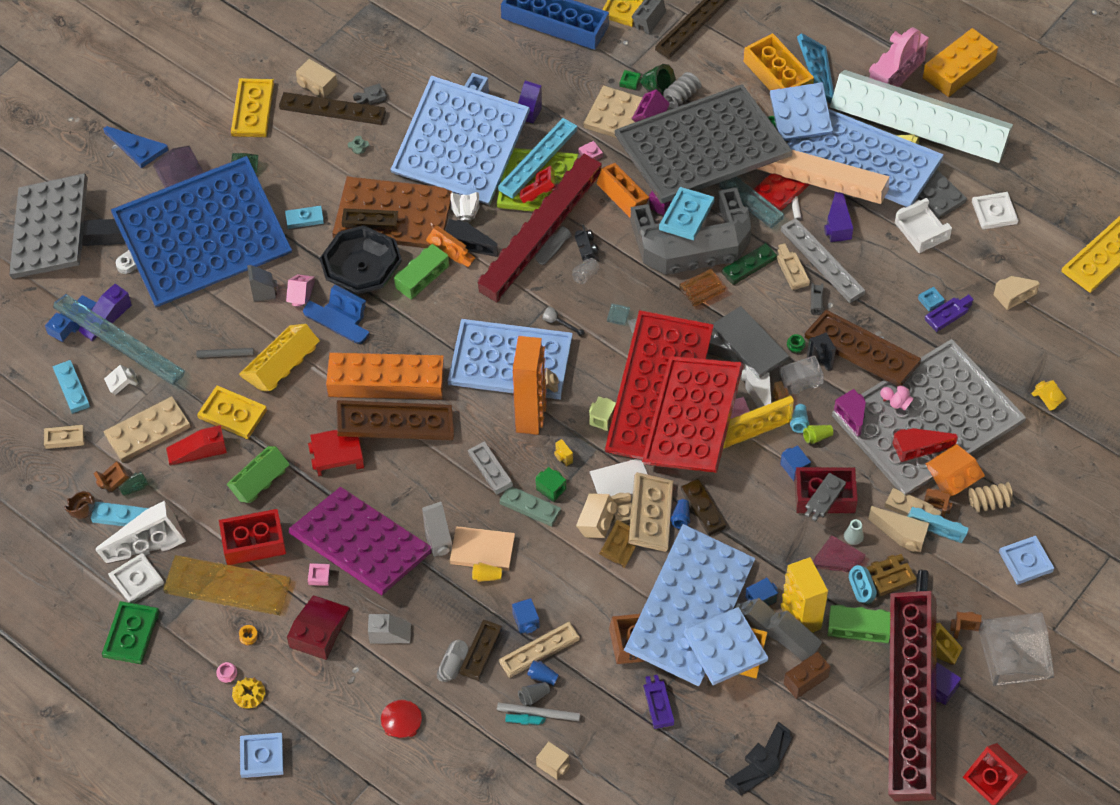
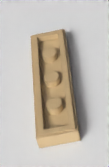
M567 622L500 658L499 663L508 677L511 678L528 669L533 660L537 662L539 660L542 661L579 641L580 637L571 623Z

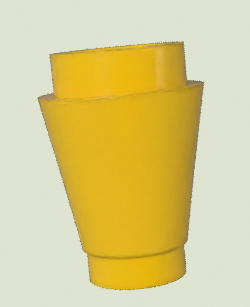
M481 562L473 564L472 580H477V582L501 580L502 568Z

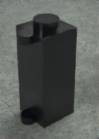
M115 219L84 220L82 246L126 244Z

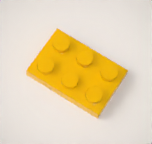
M216 386L197 416L203 421L215 426L221 425L222 429L249 439L266 413L267 407L225 388Z

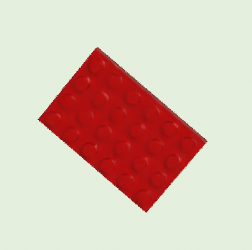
M669 356L642 459L644 465L717 473L744 367L741 362Z

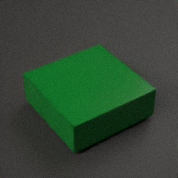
M624 70L619 87L637 90L641 74Z

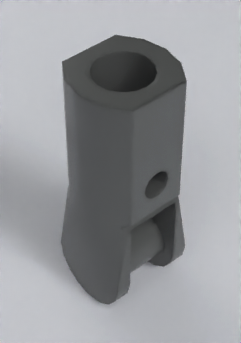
M811 283L810 312L812 315H821L823 313V283L821 285Z

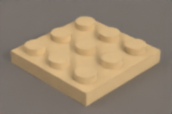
M603 85L584 121V128L616 138L614 130L635 123L632 117L643 97Z

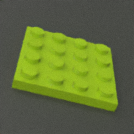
M513 149L501 182L532 151L531 149ZM556 152L540 171L552 166L555 170V184H559L565 172L570 171L578 154ZM536 175L524 186V188L536 181ZM552 190L547 193L543 192L535 200L525 203L520 199V192L512 199L499 191L497 208L534 211L542 205L543 199L549 196Z

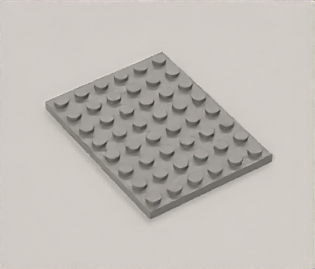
M952 339L921 357V364L902 385L909 389L910 396L914 398L905 411L901 408H893L890 405V400L883 402L880 392L884 387L891 388L894 394L898 391V386L884 380L861 394L866 404L860 436L857 437L835 411L832 412V417L889 481L904 495L913 493L934 479L925 463L944 451L901 462L892 444L894 433L897 431L916 428L954 433L958 436L956 444L970 455H973L1026 420L1022 412Z

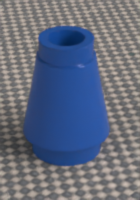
M685 499L678 501L671 517L672 525L677 529H681L683 524L686 526L690 524L689 502Z
M533 660L527 673L532 680L546 682L553 686L559 674L555 673V671L540 660L539 662Z

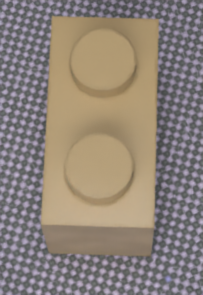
M308 59L296 71L297 83L322 98H326L338 86L336 74L311 59Z
M589 494L576 527L584 537L605 538L618 505L609 494Z

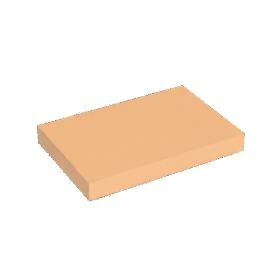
M456 526L450 564L473 567V564L481 562L502 568L504 571H509L515 533Z

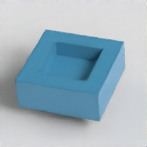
M935 287L918 295V300L929 312L944 304L945 301Z

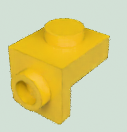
M1054 380L1039 382L1035 386L1036 389L1031 393L1033 397L1039 395L1049 410L1055 409L1066 399Z

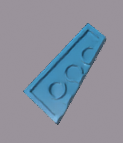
M801 33L797 36L807 68L814 77L813 84L823 82L826 102L831 103L834 90L826 46Z

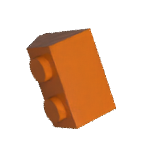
M958 444L925 463L940 491L951 494L950 496L956 495L985 476L976 459Z

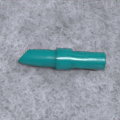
M506 714L505 722L521 723L524 725L543 724L546 720L544 717L531 716L529 714Z

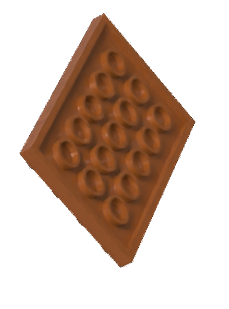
M347 176L332 233L333 238L339 231L351 229L342 227L344 208L398 211L397 230H373L394 238L397 245L428 248L431 244L426 239L433 228L439 226L445 231L452 191L437 186Z

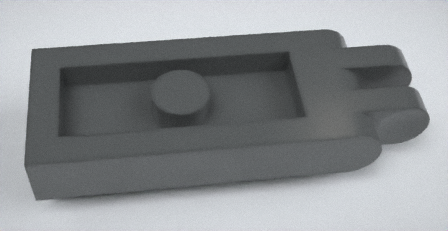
M829 473L807 503L806 509L808 510L805 516L809 518L812 513H815L812 517V520L815 522L820 516L823 518L845 488L846 482Z

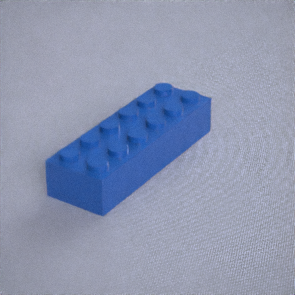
M503 0L501 3L502 19L594 50L609 27V12L574 0Z

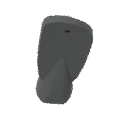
M562 226L535 255L536 261L541 265H545L559 251L565 240L572 236L571 232Z

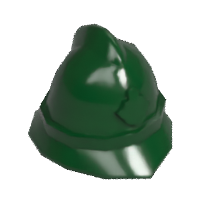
M661 64L643 74L639 82L646 90L651 92L657 89L663 95L665 89H668L676 81L674 70L669 64Z

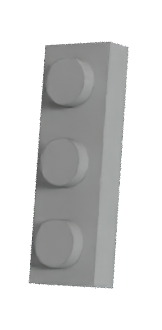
M485 441L468 450L469 456L496 495L513 486L511 479Z

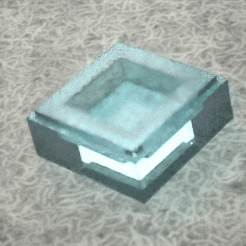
M611 304L607 322L625 326L630 307Z

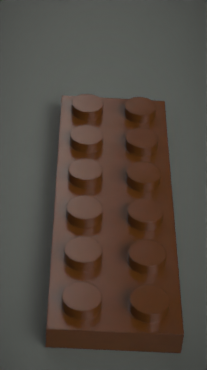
M825 310L805 332V338L808 340L827 332L836 348V355L896 386H902L921 364L920 357L828 310Z
M337 400L336 403L337 436L451 441L454 439L452 405Z

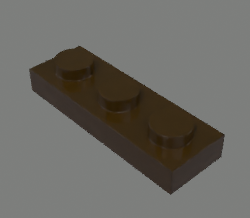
M344 208L342 227L355 228L364 225L371 229L397 230L399 214L398 211Z
M699 479L681 486V492L689 502L708 536L726 528V523Z
M483 619L461 666V675L480 680L502 631L501 625Z

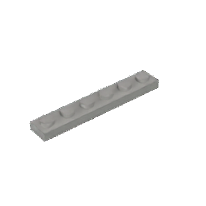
M796 218L781 226L782 233L849 303L865 294L863 287Z

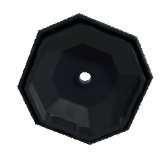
M364 225L339 231L319 258L326 281L356 294L384 288L402 262L394 238Z

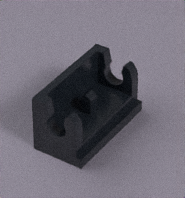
M827 332L809 339L806 360L808 363L810 362L813 369L818 373L820 372L818 364H823L827 371L833 370L836 348Z

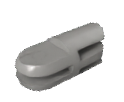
M455 640L448 646L437 671L439 681L448 682L457 677L468 653V646L464 641Z

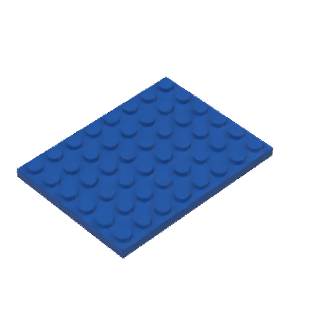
M247 156L111 209V213L155 308L248 271L247 265L258 267L292 253V249Z

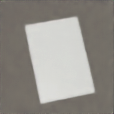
M634 459L589 471L597 494H609L610 496L617 493L632 494L635 473L647 474L641 459Z

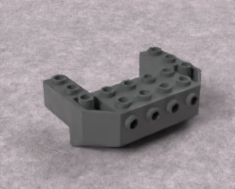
M737 188L719 191L718 205L724 223L700 228L694 240L671 233L664 234V231L659 230L660 223L654 224L648 204L631 207L630 222L643 264L667 275L696 270L698 268L713 267L724 263L729 264L738 260L750 244L751 223L748 208L743 207Z

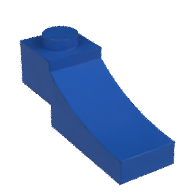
M82 295L68 309L59 314L55 313L45 325L47 334L63 342L71 332L76 333L97 302Z

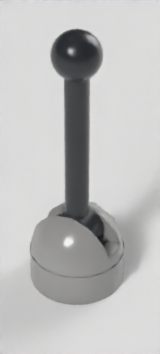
M549 306L544 312L542 319L546 322L558 321L577 332L578 336H584L585 332L583 329H577L558 318V312L554 308Z

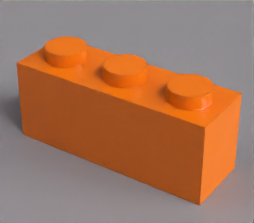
M616 163L601 169L596 184L629 217L631 207L648 203L649 196Z

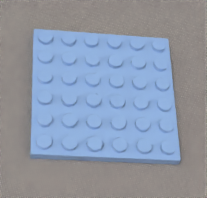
M431 76L391 167V172L430 186L445 188L459 195H470L478 192L479 202L490 206L530 109L527 106Z

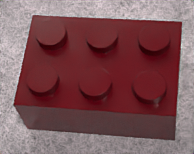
M796 467L794 478L796 513H806L808 510L806 509L807 503L829 473L845 481L846 486L827 513H856L858 499L855 467Z

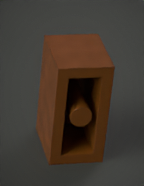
M816 652L785 673L784 685L798 699L829 678L831 666L819 652Z

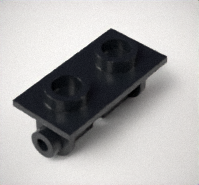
M583 224V230L575 232V239L580 248L582 260L585 263H590L595 258L599 262L598 254L600 251L593 242L595 236L592 230H588Z

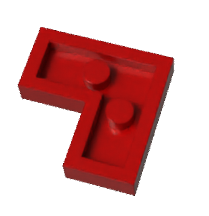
M549 166L536 173V181L520 190V199L523 203L531 202L543 192L547 193L555 186V170L553 167Z

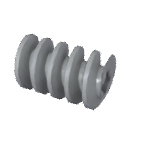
M685 72L668 89H665L663 97L670 103L669 107L674 109L682 105L684 101H687L688 97L692 96V93H696L697 89L702 87V84L694 74Z

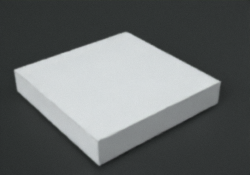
M1008 192L972 198V204L982 230L1018 223V218Z
M143 553L108 574L128 603H135L164 584L163 579Z

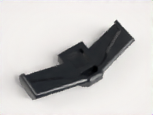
M777 722L766 746L764 747L757 743L745 756V761L749 765L730 778H727L725 784L742 796L767 778L772 777L779 770V765L794 738L792 732L782 723Z

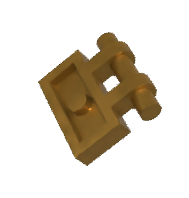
M902 554L890 555L886 560L872 562L870 566L866 567L870 574H876L871 578L879 596L916 583L917 579L908 563L899 564L904 561ZM887 567H891V568H892V569H890V570L883 571V569H885V568H887Z

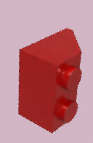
M998 743L986 747L963 778L991 805H997L1016 788L1028 771Z

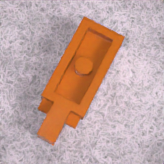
M435 226L426 239L428 243L435 245L445 252L448 257L466 267H469L475 259L473 255L468 253L465 244L439 226Z

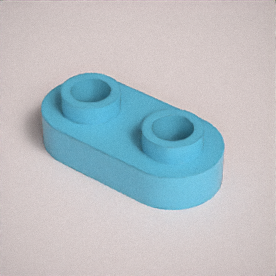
M854 566L849 572V581L856 599L865 604L872 603L876 598V588L869 570L863 566Z

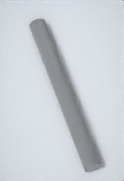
M500 702L497 705V711L578 722L580 720V713Z

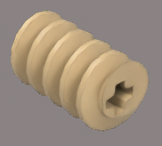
M1007 482L1005 485L1000 483L998 486L994 484L990 488L984 486L982 489L977 487L975 490L970 488L968 491L970 505L975 508L977 513L980 512V506L983 507L984 511H987L988 505H990L992 510H995V504H998L999 508L1002 509L1004 502L1007 507H1010L1012 501L1010 483Z

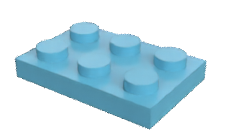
M680 187L659 224V230L694 240L714 203V197Z

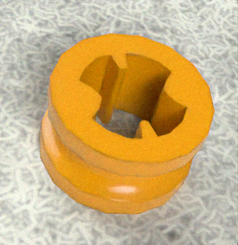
M252 625L241 627L239 630L240 642L244 645H252L256 642L258 637L257 629ZM248 632L249 634V632H252V637L249 638L248 636L245 638L244 633Z

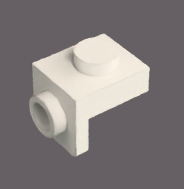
M119 365L104 378L110 392L115 395L129 383L135 386L138 384L135 371Z

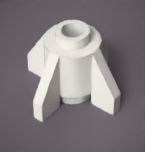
M478 192L470 195L451 194V209L458 220L470 223L475 218L479 209Z

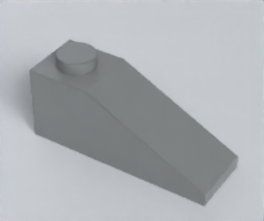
M438 502L422 508L425 537L434 557L438 555L443 556L452 551V541L442 502Z

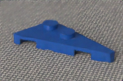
M108 126L103 128L104 133L140 168H143L169 150L168 146L164 143Z

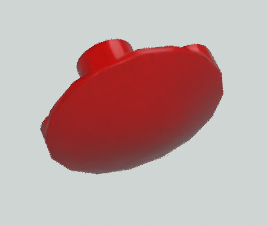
M407 700L393 701L385 707L381 715V725L385 734L397 738L415 736L422 721L421 711L418 706Z

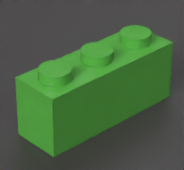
M431 244L428 248L423 249L417 258L411 260L402 271L397 272L394 277L395 288L412 300L449 267L448 255Z
M268 446L227 483V486L240 502L250 503L258 497L257 494L261 490L267 489L272 484L271 481L274 478L284 474L285 468L290 464L276 446Z
M831 605L827 636L889 643L890 612L882 609L868 610L864 607L851 608L844 605Z

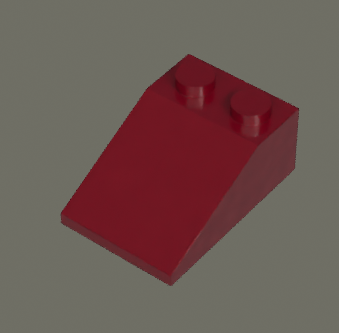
M313 595L290 628L287 635L289 648L327 660L348 616L350 607Z

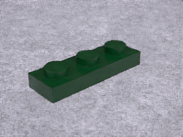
M765 243L723 268L722 274L732 285H735L775 261L777 254Z

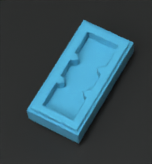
M321 206L285 211L288 229L324 224Z

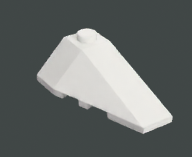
M163 501L145 510L96 547V551L106 563L128 559L135 554L143 553L147 555L150 554V551L170 550L186 542V538L175 514L166 502Z

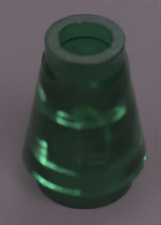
M141 471L139 473L135 472L118 488L122 495L126 496L146 489L145 487L149 483Z

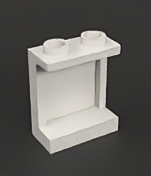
M927 198L918 200L906 208H901L896 213L895 224L918 253L949 240L952 230L948 223L942 225L929 209V200Z

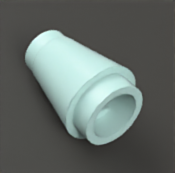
M857 519L851 521L844 533V538L848 544L858 545L864 539L862 523Z

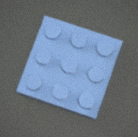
M823 82L770 90L776 128L785 141L832 134L833 130Z
M739 607L684 630L685 638L712 685L768 661V656Z

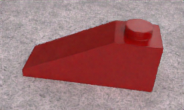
M221 425L201 429L166 448L170 466L227 453Z
M916 428L901 429L894 433L892 444L900 461L904 462L947 450L957 443L958 436L954 433Z

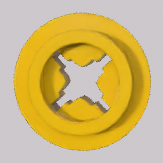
M245 677L244 680L237 681V684L233 687L232 697L238 706L253 708L263 701L265 688L262 682L256 680L255 677ZM244 688L248 690L252 689L253 696L249 694L244 695Z

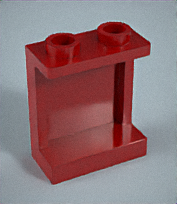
M337 430L310 435L311 442L308 443L309 452L314 454L315 457L311 459L312 468L317 470L318 476H322V470L356 464L357 470L364 468L358 437L337 436Z

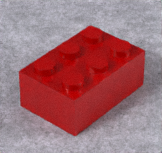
M278 509L219 520L227 566L286 554Z

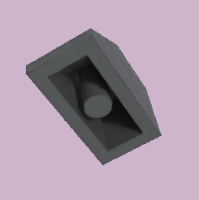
M247 265L254 302L276 299L275 291H278L277 280H273L272 273L252 265Z

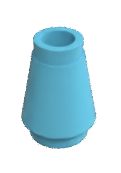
M798 404L795 406L790 426L794 432L803 433L804 428H807L809 425L807 407L803 404Z

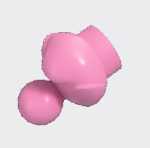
M898 386V391L895 394L891 388L884 387L880 392L883 402L890 400V405L893 408H901L905 411L914 399L910 396L909 389L904 386Z

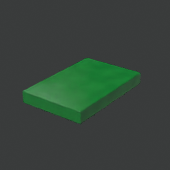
M120 601L102 651V657L142 665L160 612L159 608Z

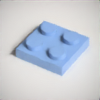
M1036 536L1002 547L999 550V554L1017 585L1054 571L1051 561Z
M282 733L240 736L241 778L284 775Z

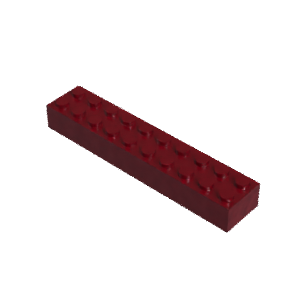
M932 591L890 593L888 795L894 802L936 800L937 599Z

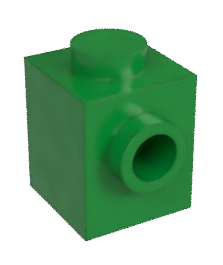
M547 467L544 472L541 471L536 476V490L552 502H555L567 490L566 479L557 470Z

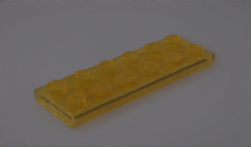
M175 555L163 591L165 594L280 616L291 578Z

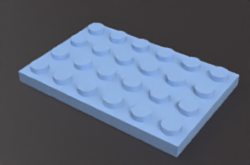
M461 319L448 377V385L514 393L513 363L518 336L542 338V346H545V368L555 373L559 379L558 391L554 393L549 388L546 389V398L561 399L573 333Z

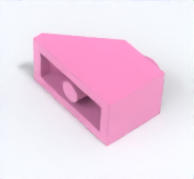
M297 274L288 280L286 302H292L293 306H303V304H306L310 299L315 277Z

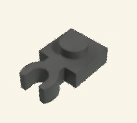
M380 83L364 88V93L358 92L353 94L354 101L360 104L369 102L370 105L386 100V95Z

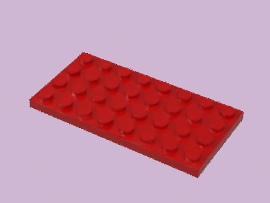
M639 310L605 446L606 453L643 459L669 356L706 359L714 328L713 324Z

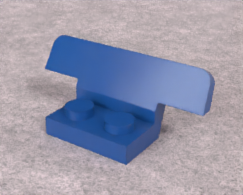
M337 285L331 288L329 303L325 307L309 300L303 309L305 317L356 344H362L369 336V331L358 326L364 317L366 300Z

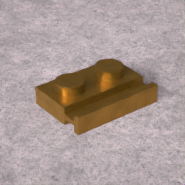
M616 520L599 553L614 563L621 564L623 568L627 565L636 545L629 544L630 526Z

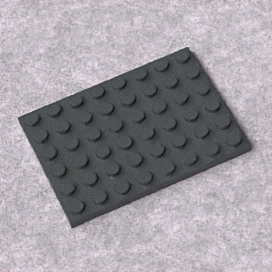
M743 84L614 130L616 138L661 204L673 200L680 187L698 191L792 156L791 148Z

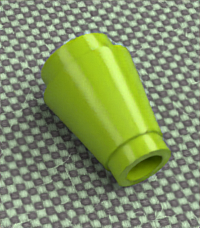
M808 425L803 430L804 440L806 443L811 444L833 436L834 433L831 425Z

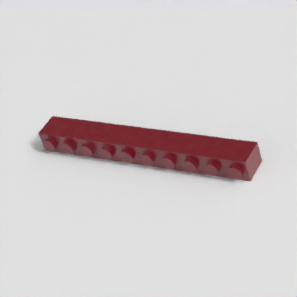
M585 153L575 160L573 167L570 171L565 172L561 182L555 184L552 193L543 199L542 205L533 211L531 218L522 225L520 232L511 238L507 248L501 250L498 259L493 261L488 271L479 277L477 283L481 294L496 303L500 300L598 179L602 169L601 162Z

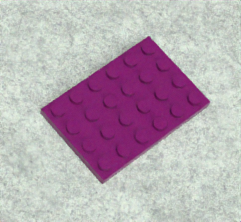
M342 487L335 490L289 528V534L381 596L432 553L430 545Z

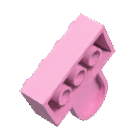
M914 27L902 35L895 31L890 38V42H893L890 50L887 53H883L880 60L870 67L869 78L900 87L925 61L929 37Z

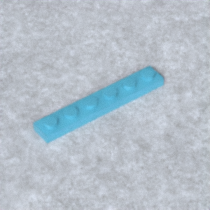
M562 118L499 184L498 190L513 199L577 131V125Z

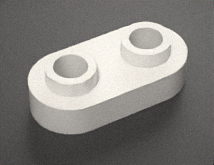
M129 250L116 260L117 270L122 274L131 273L137 268Z

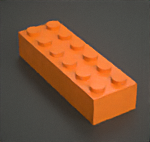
M518 336L513 363L516 433L539 435V429L544 426L543 414L546 412L547 390H545V346H542V338Z
M330 353L326 381L328 397L442 400L445 370L444 355Z

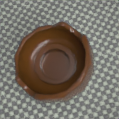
M81 491L67 499L68 505H65L64 509L71 517L83 519L91 515L96 501L90 492Z

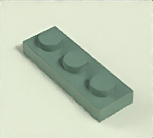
M514 487L505 490L500 498L501 505L551 527L561 513L560 507Z

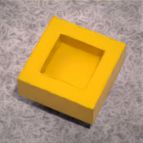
M561 439L555 443V456L567 467L573 463V452Z

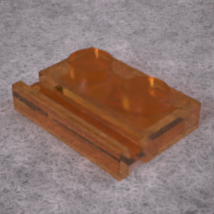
M712 269L679 285L680 290L691 301L693 307L725 292V286L721 284V281Z

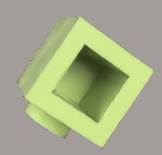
M598 397L596 403L593 402L589 410L590 425L608 431L616 402L608 398Z

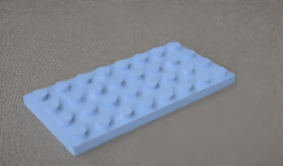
M830 109L828 111L833 130L832 134L789 140L787 143L795 151L889 176V190L885 198L906 207L914 204L943 160V154Z
M683 524L624 651L699 686L705 671L685 638L684 630L734 608L755 558Z

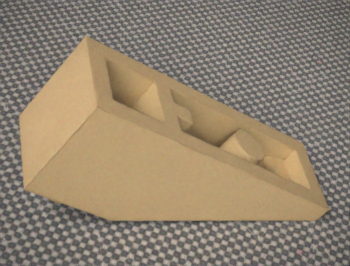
M871 506L868 519L901 547L912 552L917 551L921 553L929 523Z

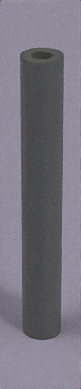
M254 348L197 350L196 355L197 358L254 355Z

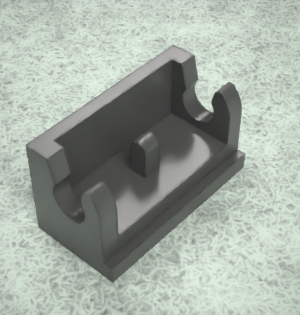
M644 0L632 15L637 30L642 25L645 33H651L666 13L664 0Z

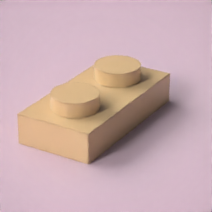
M83 425L44 429L45 449L84 445Z

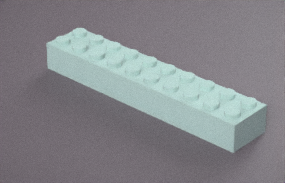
M847 70L839 74L830 105L831 108L998 163L1003 158L1013 124Z

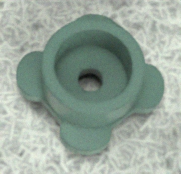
M356 136L352 142L348 143V148H352L355 154L364 153L366 147L369 146V142L364 141L361 136Z

